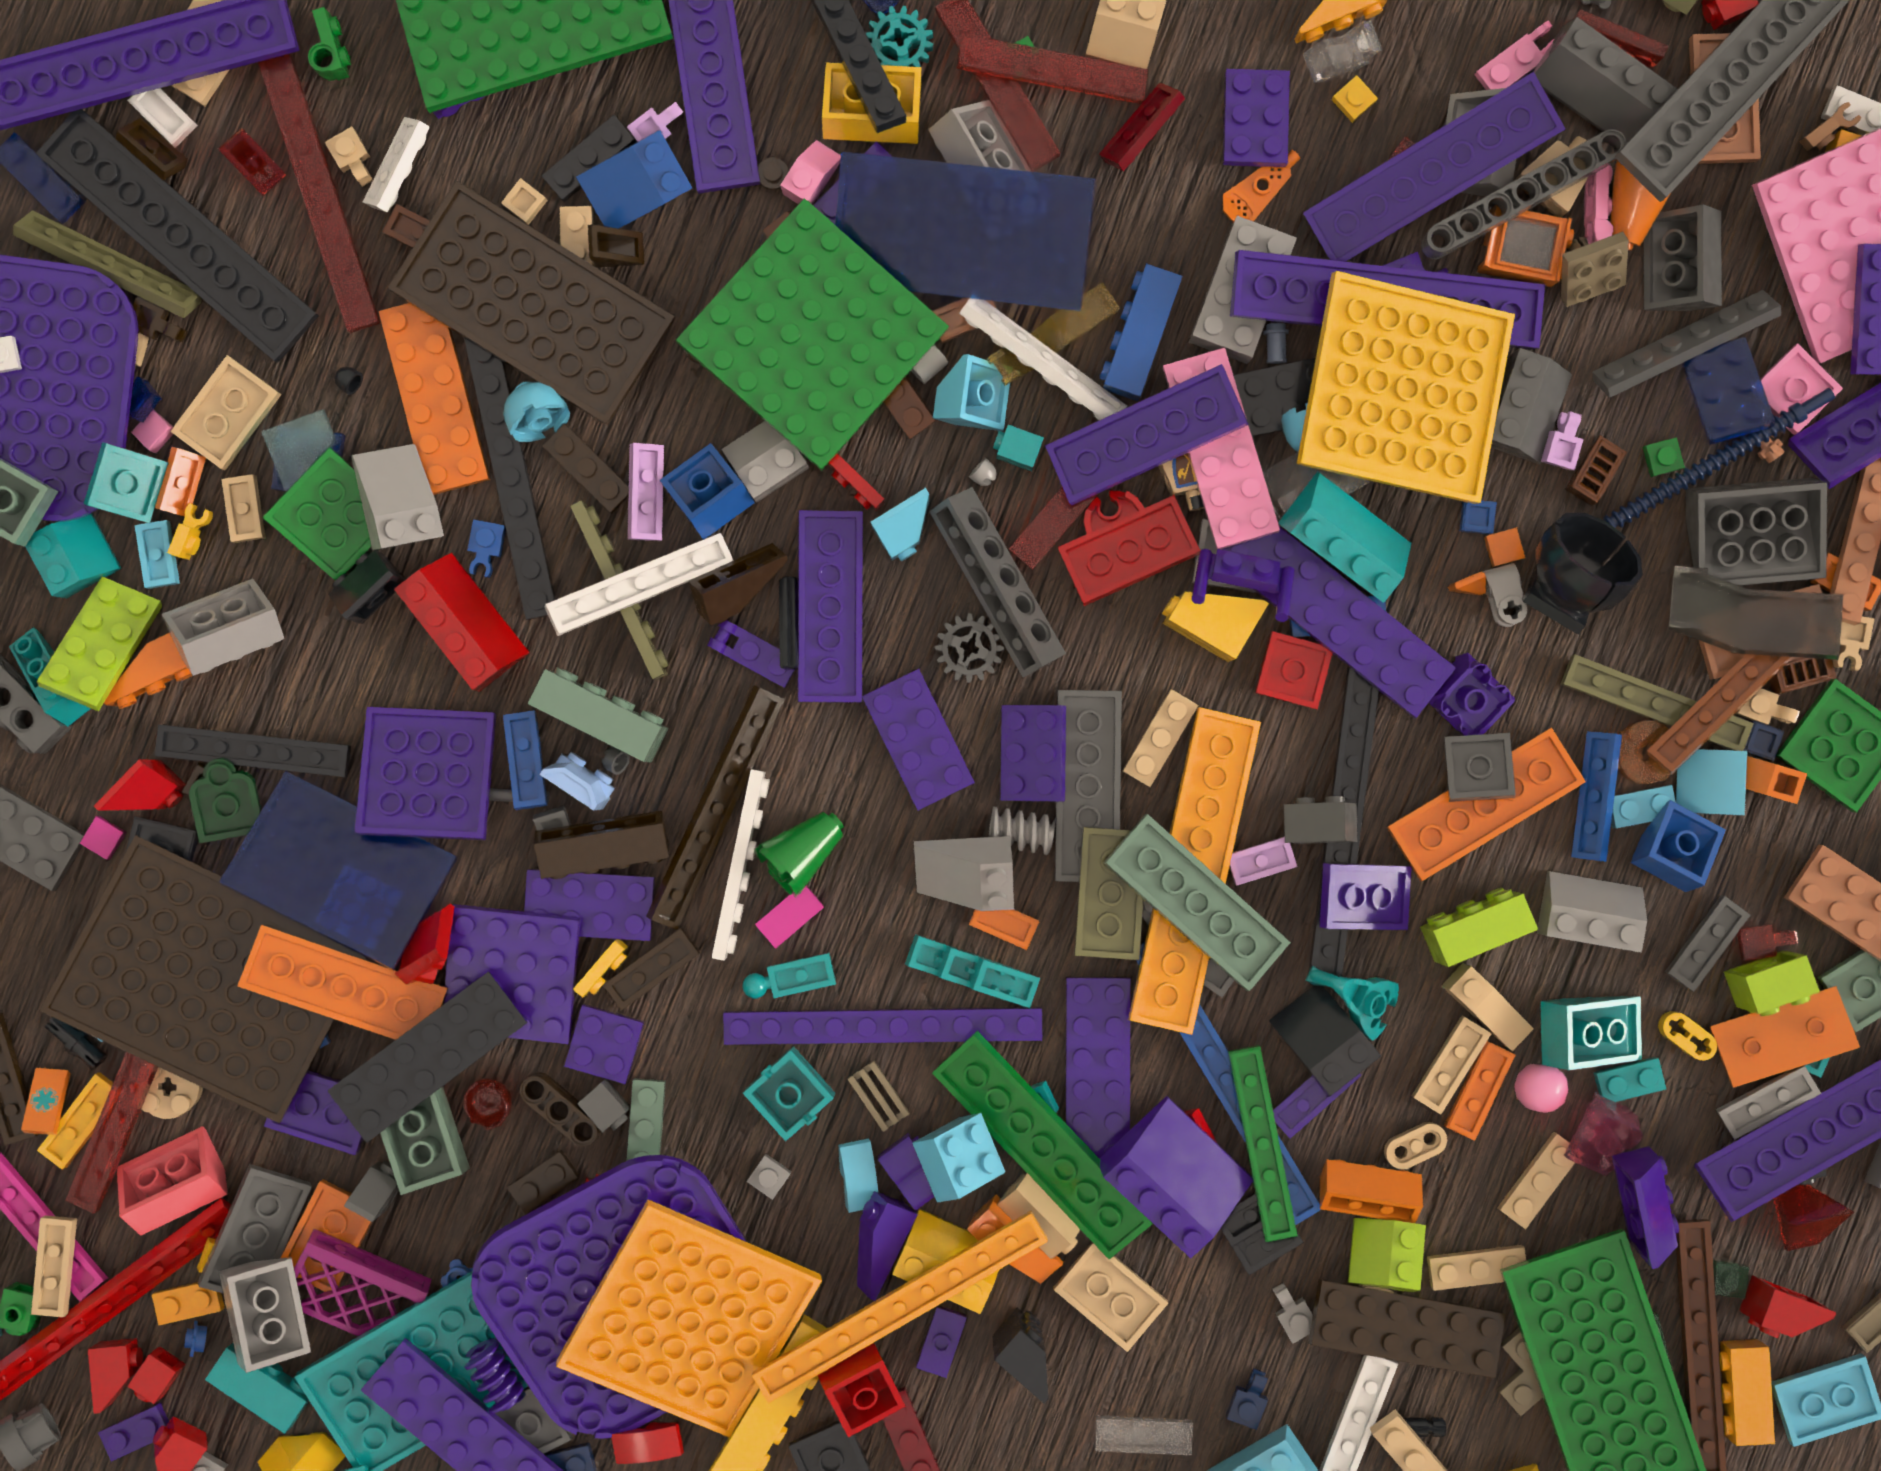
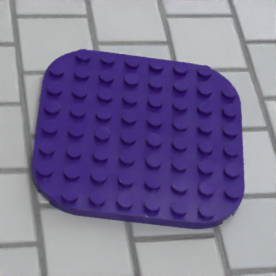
M0 255V337H15L22 367L21 370L0 373V458L59 491L42 518L43 521L77 520L98 510V508L83 503L102 442L126 448L139 334L136 313L124 291L111 279L96 270L73 264Z
M646 1155L621 1163L499 1229L483 1244L476 1256L472 1270L471 1289L473 1300L479 1313L546 1413L557 1425L568 1432L576 1435L577 1432L592 1434L594 1438L601 1439L611 1438L612 1434L637 1429L667 1413L556 1367L558 1356L646 1201L649 1199L747 1242L707 1177L695 1166L684 1160L665 1155Z

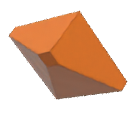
M1481 571L1450 584L1448 589L1450 592L1483 595L1486 593V575Z

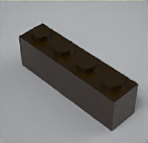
M662 811L535 831L534 848L541 879L549 877L551 879H562L568 874L580 872L583 874H593L600 869L611 867L624 869L631 864L641 862L655 864L669 858V844Z

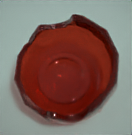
M479 1079L472 1083L464 1094L463 1108L468 1117H470V1122L484 1126L485 1130H492L501 1126L511 1112L512 1096L510 1091L504 1084L494 1079Z

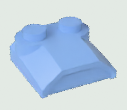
M570 752L568 756L562 753L555 764L544 768L539 774L593 811L603 810L615 789L611 785L613 779L598 769L593 773L584 767L586 761L573 752Z

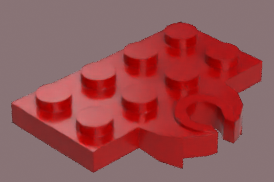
M1109 491L1110 501L1119 508L1118 512L1113 516H1105L1101 513V501L1098 497L1092 500L1089 507L1085 510L1084 526L1086 535L1058 547L1061 558L1084 606L1200 554L1199 546L1174 495L1144 508L1138 497L1129 491Z

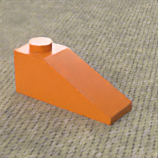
M997 1194L974 1214L967 1227V1230L978 1241L1013 1221L997 1205L1001 1199ZM1038 1247L1013 1261L1010 1265L1041 1284L1061 1267L1064 1262L1058 1256L1050 1259Z

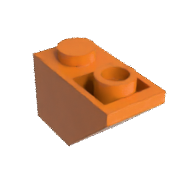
M1747 756L1746 789L1794 804L1798 803L1807 773Z

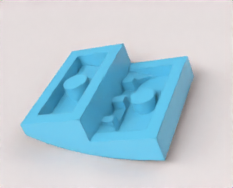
M1698 749L1677 769L1676 803L1694 813L1745 815L1747 751Z

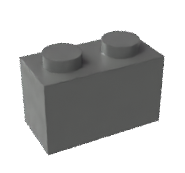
M1344 796L1325 797L1326 803H1315V798L1306 797L1295 798V804H1284L1285 843L1357 842L1356 803L1345 802Z

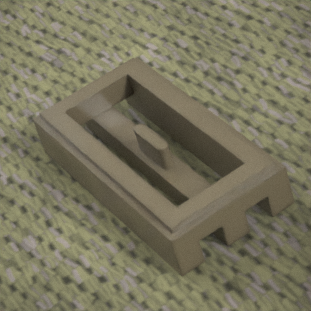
M875 1060L848 1077V1081L883 1132L910 1114ZM872 1070L900 1112L897 1114L893 1112L868 1075L869 1071ZM862 1077L889 1117L888 1120L885 1121L857 1079Z

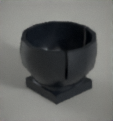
M1565 513L1544 532L1536 547L1537 564L1533 569L1523 602L1574 633L1579 634L1586 626L1589 613L1611 610L1636 587L1643 575L1641 557L1631 542L1627 540L1620 550L1604 565L1626 536L1608 522L1587 513Z

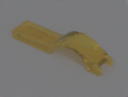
M1101 283L1050 316L1030 334L1055 353H1058L1068 344L1117 313L1120 307L1105 285ZM1001 348L986 359L990 365L994 364L1003 376L1001 382L1004 386L1034 370L1033 367L1022 364L1016 355L1007 348Z

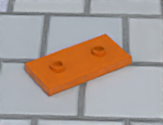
M1837 986L1820 990L1819 993L1811 995V1000L1806 1003L1794 1006L1790 1003L1779 1007V1012L1769 1016L1748 1013L1709 1026L1712 1036L1716 1039L1717 1049L1731 1086L1734 1088L1860 1048Z

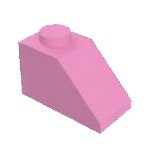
M816 140L796 159L780 185L783 195L797 204L805 198L814 205L841 163L843 156Z

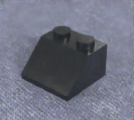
M376 550L372 553L368 551L363 554L355 563L357 567L349 575L347 573L341 575L332 584L334 589L328 595L346 620L363 624L396 593L394 589L407 579L383 553Z

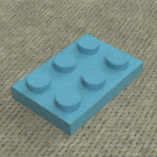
M1861 1353L1771 1382L1772 1391L1788 1441L1793 1447L1881 1419L1880 1399L1866 1356Z

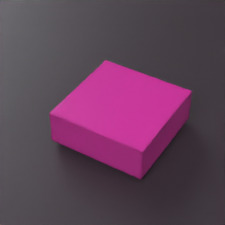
M96 816L80 844L104 859L110 860L127 832L101 816Z

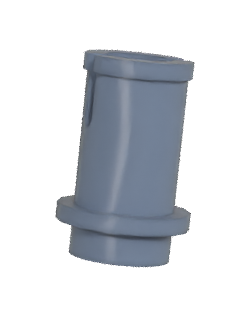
M1285 323L1267 324L1266 330L1263 331V335L1267 336V364L1287 363L1286 334H1289V330L1286 329Z

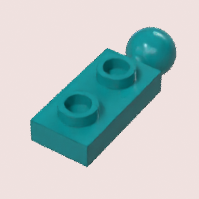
M830 952L767 966V977L758 973L749 974L745 977L742 988L748 997L757 999L762 997L768 989H772L773 998L836 985Z

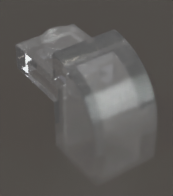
M1369 20L1361 22L1340 37L1323 39L1304 52L1303 55L1313 82L1317 83L1333 80L1369 64L1368 59L1382 51L1372 21Z

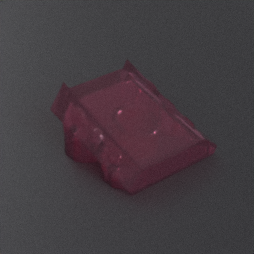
M1595 1091L1564 1156L1575 1163L1607 1176L1610 1171L1614 1170L1612 1156L1623 1153L1625 1149L1635 1147L1642 1140L1643 1134L1639 1129L1638 1116L1626 1105L1622 1106L1599 1095Z

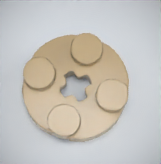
M146 1062L141 1067L135 1084L140 1108L144 1112H149L153 1116L163 1119L176 1118L191 1110L199 1101L203 1091V1087L149 1062ZM167 1077L171 1078V1083L177 1086L176 1090L170 1092V1095L162 1089V1083L166 1082Z

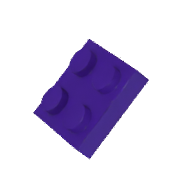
M583 1004L564 1067L626 1084L644 1021Z

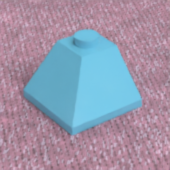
M964 354L937 386L933 419L954 425L1004 431L1012 368Z
M926 488L871 521L872 529L892 561L896 558L903 561L917 552L915 547L920 543L929 505V492Z

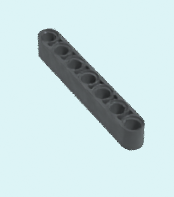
M1606 130L1431 227L1421 241L1422 252L1431 259L1442 258L1606 168L1617 160L1614 156L1627 143L1625 136L1618 130ZM1602 142L1611 144L1614 154L1606 153L1602 148ZM1573 158L1582 159L1585 162L1586 169H1578L1574 165ZM1545 173L1555 175L1558 181L1557 185L1549 184L1545 179ZM1517 189L1526 190L1529 193V201L1521 200L1517 196ZM1488 205H1497L1501 209V216H1493L1488 210ZM1460 220L1470 221L1473 225V232L1464 231L1460 226ZM1432 235L1441 236L1445 240V247H1436L1432 243Z

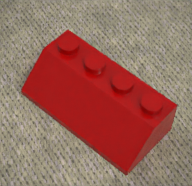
M453 553L419 569L394 589L474 691H482L530 653Z

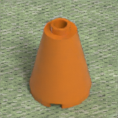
M1618 160L1614 170L1610 223L1613 225L1612 235L1623 232L1629 240L1628 250L1632 251L1633 246H1641L1670 194L1663 201H1658Z

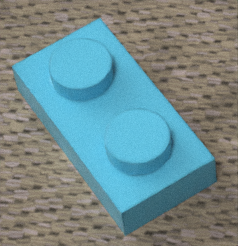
M163 520L134 525L144 588L151 589L180 584L176 556L167 553L173 539L170 521Z
M1666 785L1615 795L1611 821L1612 828L1652 822L1667 801L1672 800L1676 803L1673 786Z

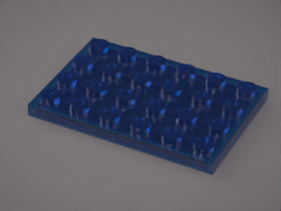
M285 771L220 879V884L394 971L417 931L420 922H422L455 864L457 857L419 837L358 835L355 833L357 806Z

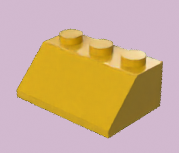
M826 62L822 109L823 139L918 144L921 67L881 65L906 114V123L876 133L842 63Z
M919 1208L918 1215L893 1265L892 1275L905 1281H910L976 1243L978 1240L968 1230ZM998 1271L948 1300L981 1314L995 1283Z

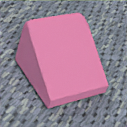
M151 409L131 433L149 451L157 453L172 437L173 433L170 431L173 429V426L154 409Z

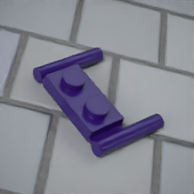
M1202 549L1198 559L1192 602L1195 604L1204 603L1208 579L1273 594L1278 593L1275 618L1280 622H1285L1289 616L1295 569L1291 566L1280 568L1281 562L1221 549H1217L1216 554H1213L1209 549Z

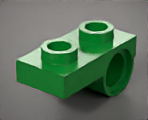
M325 7L312 10L321 42L315 44L309 50V64L325 80L339 81L349 78L347 66L351 65V60L346 47H341L338 36L342 35L338 18L336 16L332 17ZM325 57H333L329 66L320 67L321 61Z

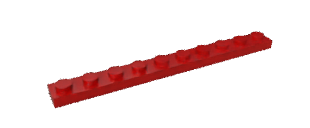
M220 1198L68 1311V1315L59 1317L0 1361V1401L203 1252L208 1238L217 1239L231 1204Z

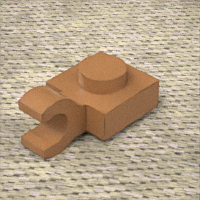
M1846 102L1838 107L1830 118L1799 142L1806 151L1814 146L1820 150L1836 138L1832 133L1837 128L1847 129L1853 127L1861 120V116L1858 115L1851 121L1844 119L1843 112L1851 105L1849 102Z

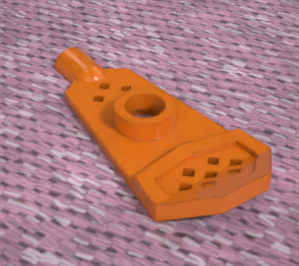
M1294 150L1288 153V164L1286 167H1260L1236 186L1222 195L1223 213L1232 222H1234L1236 216L1254 222L1291 177L1290 168L1300 160L1298 153ZM1259 180L1267 181L1268 189L1264 191L1259 190L1257 182Z

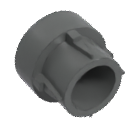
M42 1403L29 1410L25 1409L19 1413L12 1412L0 1419V1449L9 1464L16 1471H21L40 1460L45 1449L61 1440V1433L55 1419Z

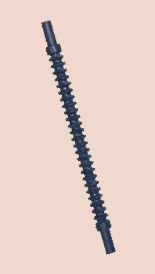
M1827 388L1802 404L1797 402L1789 406L1788 412L1781 411L1780 417L1776 415L1772 417V422L1766 420L1763 427L1757 425L1755 432L1749 430L1748 436L1740 435V440H1732L1731 446L1725 444L1724 450L1717 449L1715 455L1708 454L1707 460L1700 459L1699 465L1693 463L1690 470L1684 468L1682 475L1676 473L1675 479L1670 477L1667 479V484L1659 483L1658 489L1652 487L1651 493L1644 492L1643 498L1635 497L1634 503L1628 501L1626 508L1620 506L1619 512L1612 511V516L1608 517L1605 515L1603 520L1614 528L1617 526L1623 528L1624 522L1631 523L1632 517L1640 518L1641 512L1647 514L1649 507L1652 509L1656 508V503L1664 504L1665 498L1670 500L1673 493L1679 495L1680 489L1687 490L1689 484L1696 485L1697 479L1700 481L1704 480L1705 474L1711 476L1712 470L1720 471L1721 465L1728 466L1729 460L1735 462L1737 460L1736 456H1745L1746 450L1752 452L1753 446H1761V441L1767 443L1770 436L1776 438L1778 431L1784 433L1785 427L1793 428L1794 422L1799 424L1808 418V414L1835 399L1833 391Z

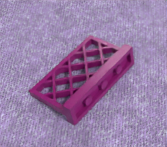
M313 1229L294 1267L297 1286L305 1284L310 1295L309 1298L301 1300L303 1313L356 1336L364 1334L398 1314L392 1300L404 1297L413 1301V1305L424 1301L432 1280L316 1229ZM307 1257L320 1261L324 1270L308 1275L304 1265ZM342 1271L350 1274L354 1283L338 1288L333 1274ZM299 1273H301L302 1278L297 1279ZM327 1277L332 1290L317 1295L312 1281ZM374 1284L381 1288L383 1296L368 1300L363 1287ZM357 1289L362 1303L346 1308L341 1294ZM335 1296L340 1310L331 1313L323 1310L319 1301ZM386 1302L391 1315L376 1320L371 1307ZM365 1309L370 1322L362 1325L353 1323L349 1314Z

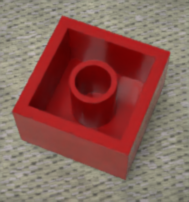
M875 1343L868 1345L817 1375L848 1437L906 1407Z

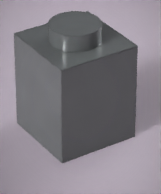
M607 1079L603 1080L577 1103L602 1133L608 1127H611L614 1131L628 1119L624 1113L631 1107Z

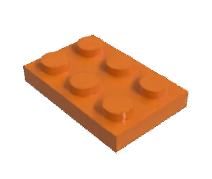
M322 1179L317 1185L281 1258L291 1257L295 1267L313 1229L359 1248L372 1222L344 1207L352 1193ZM307 1257L304 1265L308 1275L324 1270L320 1261ZM342 1271L333 1274L338 1288L346 1272ZM327 1277L312 1281L314 1287L324 1292L332 1290Z

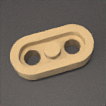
M1424 1122L1390 1138L1384 1147L1385 1158L1397 1169H1408L1440 1154L1447 1145V1135L1439 1125L1433 1122ZM1433 1133V1141L1425 1143V1134ZM1399 1146H1404L1405 1153L1397 1157L1395 1149Z

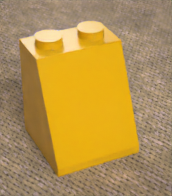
M1186 591L1179 597L1176 595L1173 598L1171 597L1162 612L1166 616L1163 624L1226 662L1237 658L1269 604L1264 600L1206 594L1204 603L1195 604L1192 602L1193 592Z

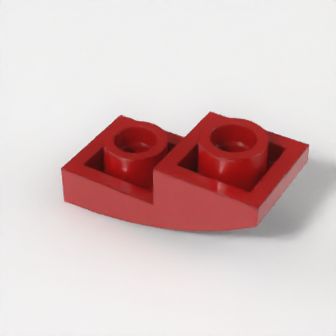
M650 1422L645 1428L615 1433L611 1437L616 1464L652 1462L681 1456L684 1453L678 1423Z

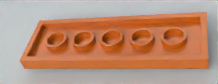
M410 303L379 311L412 441L416 445L433 495L490 480L451 328Z
M1552 728L1547 729L1512 751L1515 798L1449 802L1447 790L1387 826L1388 831L1420 881L1427 879L1586 782Z
M261 925L238 983V987L395 1040L440 1008L448 989L436 984L419 981L406 985L394 974L397 972L395 970Z

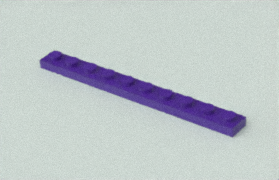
M1041 1007L725 1011L723 1013L724 1045L965 1042L976 1031L987 1041H1042Z

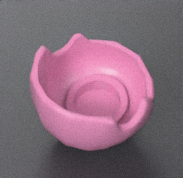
M1542 1064L1527 1065L1517 1075L1514 1085L1517 1099L1526 1108L1543 1113L1553 1112L1562 1106L1568 1093V1083L1564 1073L1559 1071L1558 1068Z

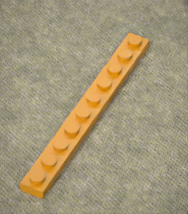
M1029 1211L753 1371L752 1377L766 1401L770 1403L1048 1242V1238L1032 1211Z

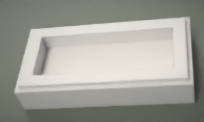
M161 88L132 95L127 100L175 148L198 126Z

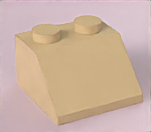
M1100 0L1085 56L1146 73L1167 0Z

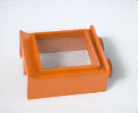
M1497 205L1489 211L1493 216H1501V209ZM1526 211L1489 231L1485 235L1483 244L1487 246L1485 259L1478 266L1477 272L1522 282L1545 284L1546 287L1554 286L1562 279V254L1565 253L1566 248H1570L1573 241L1574 229H1570L1572 218L1566 219Z

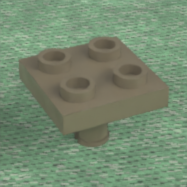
M1623 232L1588 244L1586 238L1579 237L1582 247L1577 239H1574L1568 249L1569 252L1562 254L1561 300L1566 307L1587 301L1590 298L1614 291L1626 285L1629 240Z

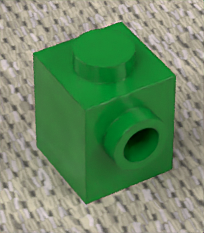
M15 1282L4 1288L0 1303V1328L6 1329V1333L22 1336L39 1326L41 1315L31 1314L34 1285Z

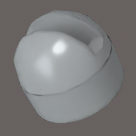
M984 458L974 468L969 478L980 486H988L991 484V480L996 479V468L989 460Z

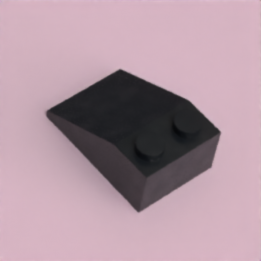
M1312 986L1269 1020L1270 1024L1329 1097L1381 1057L1380 1053L1323 986Z

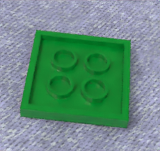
M330 446L263 515V518L334 580L345 574L371 547L354 468Z
M1832 679L1827 683L1784 742L1776 757L1792 769L1807 773V780L1851 812H1858L1881 780V711L1837 679Z

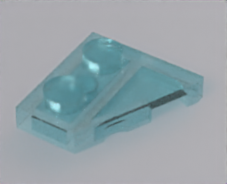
M320 410L262 431L285 490H288L315 460L336 441L325 410Z

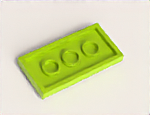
M102 576L37 680L39 687L99 712L162 608L161 601Z

